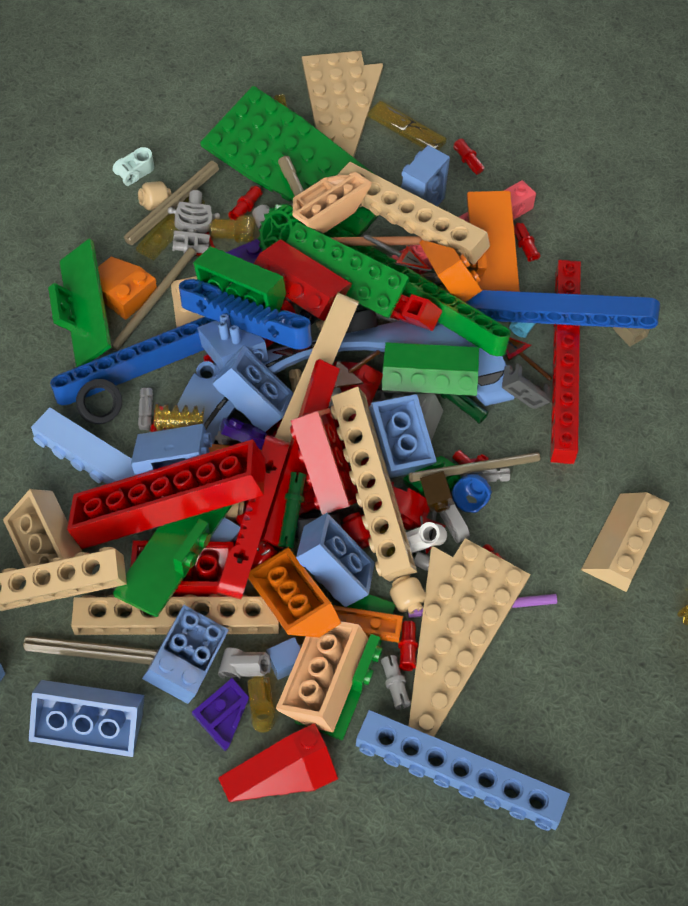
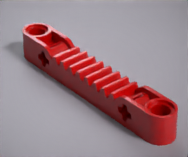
M266 435L261 453L266 459L265 471L269 470L271 472L270 474L265 472L264 495L249 499L235 546L231 548L228 554L217 593L239 600L242 599L290 442ZM238 558L243 559L242 564L237 562Z

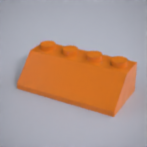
M289 547L250 571L248 579L288 635L321 637L341 624L329 599L306 569L299 563Z

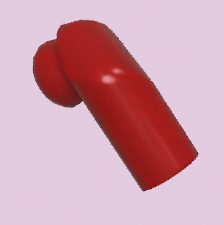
M458 450L452 457L459 465L489 460L483 454L478 455L477 458L470 459L461 450Z

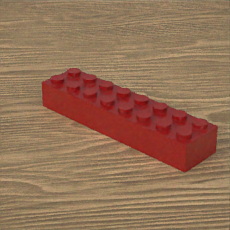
M252 439L73 495L67 531L81 549L263 496L266 459Z

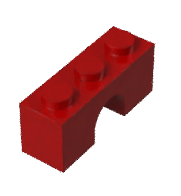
M411 294L410 298L401 295L390 317L433 331L443 310L429 299Z

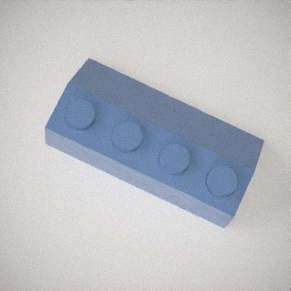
M41 680L32 692L29 741L133 757L143 716L144 695Z

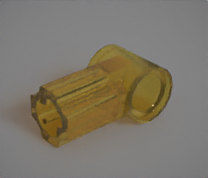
M246 215L240 216L236 220L213 219L211 223V238L234 239L237 243L251 242L254 238L255 220Z
M255 676L247 681L251 722L256 731L265 733L270 731L275 725L270 678ZM261 714H266L269 716L267 719L264 720L257 718V716Z

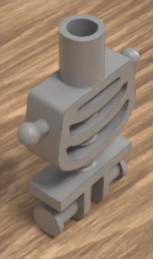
M198 190L190 191L189 202H179L177 210L173 207L168 208L169 214H175L174 225L180 230H174L172 251H183L184 254L190 247L197 254L204 253L208 249L210 235L204 233L210 231L212 219H219L220 214H212L210 205L201 204L202 193Z

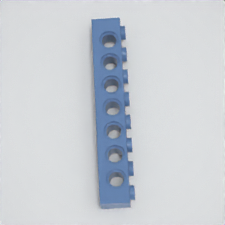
M370 710L356 739V746L359 747V751L367 756H374V754L381 756L391 766L398 767L400 764L409 768L408 771L417 777L426 775L433 778L434 783L441 787L448 788L452 786L459 789L458 792L464 797L474 798L476 796L483 799L484 804L493 809L502 807L509 810V814L512 817L520 820L528 818L535 821V825L538 828L546 831L557 829L570 793ZM382 737H388L392 740L393 743H391L390 745H383L382 743H380L379 739ZM408 747L414 748L417 754L413 756L407 755L404 749ZM430 758H438L442 764L433 766L428 760ZM462 768L466 771L467 775L463 777L457 776L453 770ZM482 778L488 779L492 786L483 787L479 780ZM504 790H514L517 797L509 798L505 795ZM533 799L538 800L543 808L536 809L531 806L529 801Z

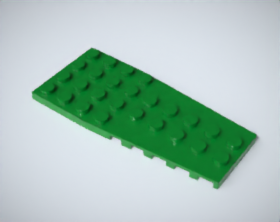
M252 86L200 142L202 148L265 189L281 194L282 198L289 202L293 201L295 196L278 164V160L283 156L290 157L304 191L323 178L338 175L349 162L373 173L301 116L255 86ZM362 206L358 207L354 214L337 225L356 237H360L378 216Z

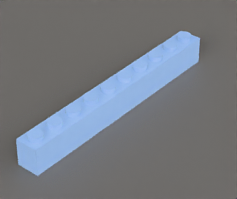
M50 407L31 427L34 435L33 439L39 446L51 448L55 456L60 459L65 457L71 461V465L78 471H87L90 477L97 483L104 482L109 484L135 476L130 457ZM224 517L210 541L234 542L235 546L240 526Z

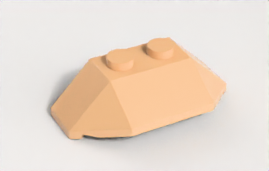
M351 172L349 175L323 178L293 198V216L306 226L325 233L356 212L370 189L372 182L357 172Z

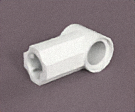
M428 522L419 528L406 532L412 554L432 546L442 545L447 538L445 528L442 525ZM435 528L437 531L436 538L431 541L429 538V532L431 529Z

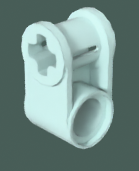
M146 147L136 149L124 158L117 160L113 165V172L121 176L126 186L137 182L140 178L154 170L152 152Z

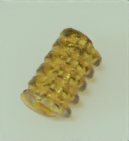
M158 403L155 404L154 427H156L157 431L163 430L164 427L167 430L204 424V407L202 412L199 413L197 406H194L192 412H189L188 406L184 405L182 412H180L178 404L174 405L172 411H170L168 404L164 405L163 410H160Z

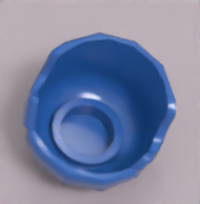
M478 474L463 476L452 489V498L456 506L464 512L476 513L489 502L492 494L487 480ZM466 496L474 497L476 503H469Z

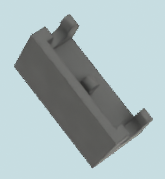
M519 363L516 364L515 371L511 365L505 366L502 382L504 390L530 408L536 409L551 403V388L547 383L544 384L543 391L539 385H534L529 379L521 376L522 366Z

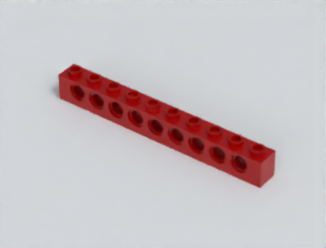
M558 260L555 272L554 293L580 294V261ZM554 324L550 462L574 464L578 453L580 325Z

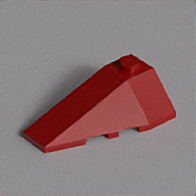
M314 723L280 740L218 777L228 801L234 802L273 795L315 791L338 780L327 746Z

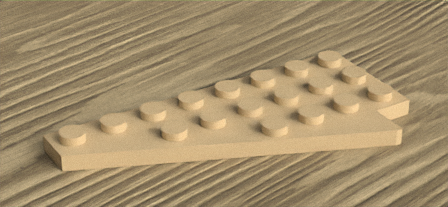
M361 51L302 56L315 128L354 157L383 71V63L364 65Z

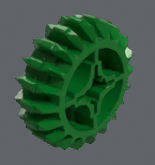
M275 205V208H269L268 214H264L265 220L260 221L262 226L258 230L260 236L257 239L261 242L259 247L263 249V252L280 239L286 242L296 222L305 225L293 216L292 205Z

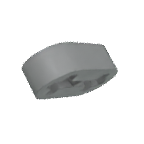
M455 504L451 505L448 510L439 512L456 543L464 541L465 538H470L468 527Z

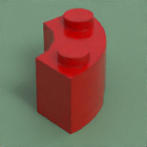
M370 480L367 488H371L375 484V480ZM391 482L404 528L410 530L421 527L420 516L426 518L430 511L426 498L408 488L407 492L394 487V482ZM382 501L374 505L373 511L381 508Z

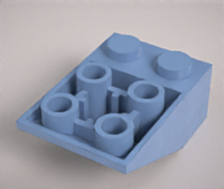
M183 605L142 679L188 704L196 695L229 629Z

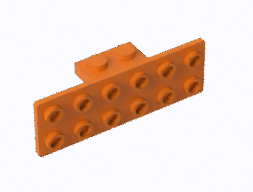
M468 192L469 223L486 231L490 247L474 265L470 263V267L475 270L481 279L478 282L480 288L490 291L520 292L511 192Z

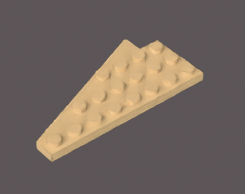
M466 538L454 557L432 546L430 551L425 590L426 599L423 605L408 726L433 737L437 734L531 575Z

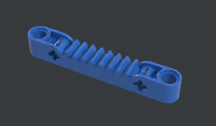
M187 279L179 284L181 306L185 310L219 322L220 316L227 314L229 315L231 326H238L243 331L293 349H305L312 344L311 323L304 316L285 310L278 313L277 309L271 311L270 307L264 309L262 304L257 306L254 301L252 303H249L248 299L242 301L241 297L235 299L233 294L228 296L227 292H222L218 287L197 279Z

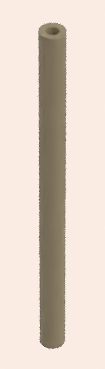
M188 248L113 341L111 348L116 351L120 349L196 254L193 248Z
M535 452L409 473L410 482L421 481L420 478L444 471L447 477L539 462L540 454Z

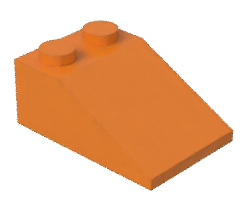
M421 240L419 242L436 274L452 295L466 302L482 291L478 284L481 279L474 269L469 271L467 267L470 266V263L464 254L459 256L454 248Z
M114 257L108 258L98 266L104 304L125 320L139 310L157 288L156 279L140 266Z

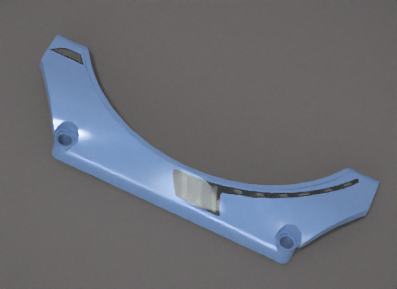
M396 321L366 330L346 333L338 352L355 350H380V352H385V342L477 346L438 322L434 330L430 331L403 321ZM317 339L312 340V344L305 349H293L285 346L267 350L269 361L263 364L275 375L291 365L309 359ZM479 348L476 397L484 406L514 400V396L502 388L506 366L503 356H493ZM205 361L198 365L196 374H193L186 386L166 430L204 424L206 433L211 434L212 444L215 443V436L220 431V424L223 418L229 419L236 409L233 403L220 394L212 384L220 371L215 362ZM204 371H209L213 376L206 379L200 374Z

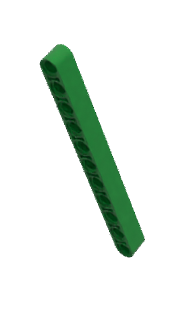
M338 225L324 233L328 237H356ZM348 246L407 275L410 279L402 295L410 298L411 294L429 299L443 310L438 323L490 355L503 356L506 354L511 333L507 327L408 267L396 265V260L373 246Z

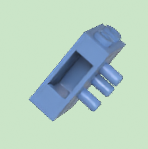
M227 314L220 316V322L213 321L198 327L202 347L220 370L243 345L262 363L269 361L263 338L243 331L238 326H231L229 315Z
M204 424L138 434L131 460L135 475L209 453V447H212L211 434L206 433Z

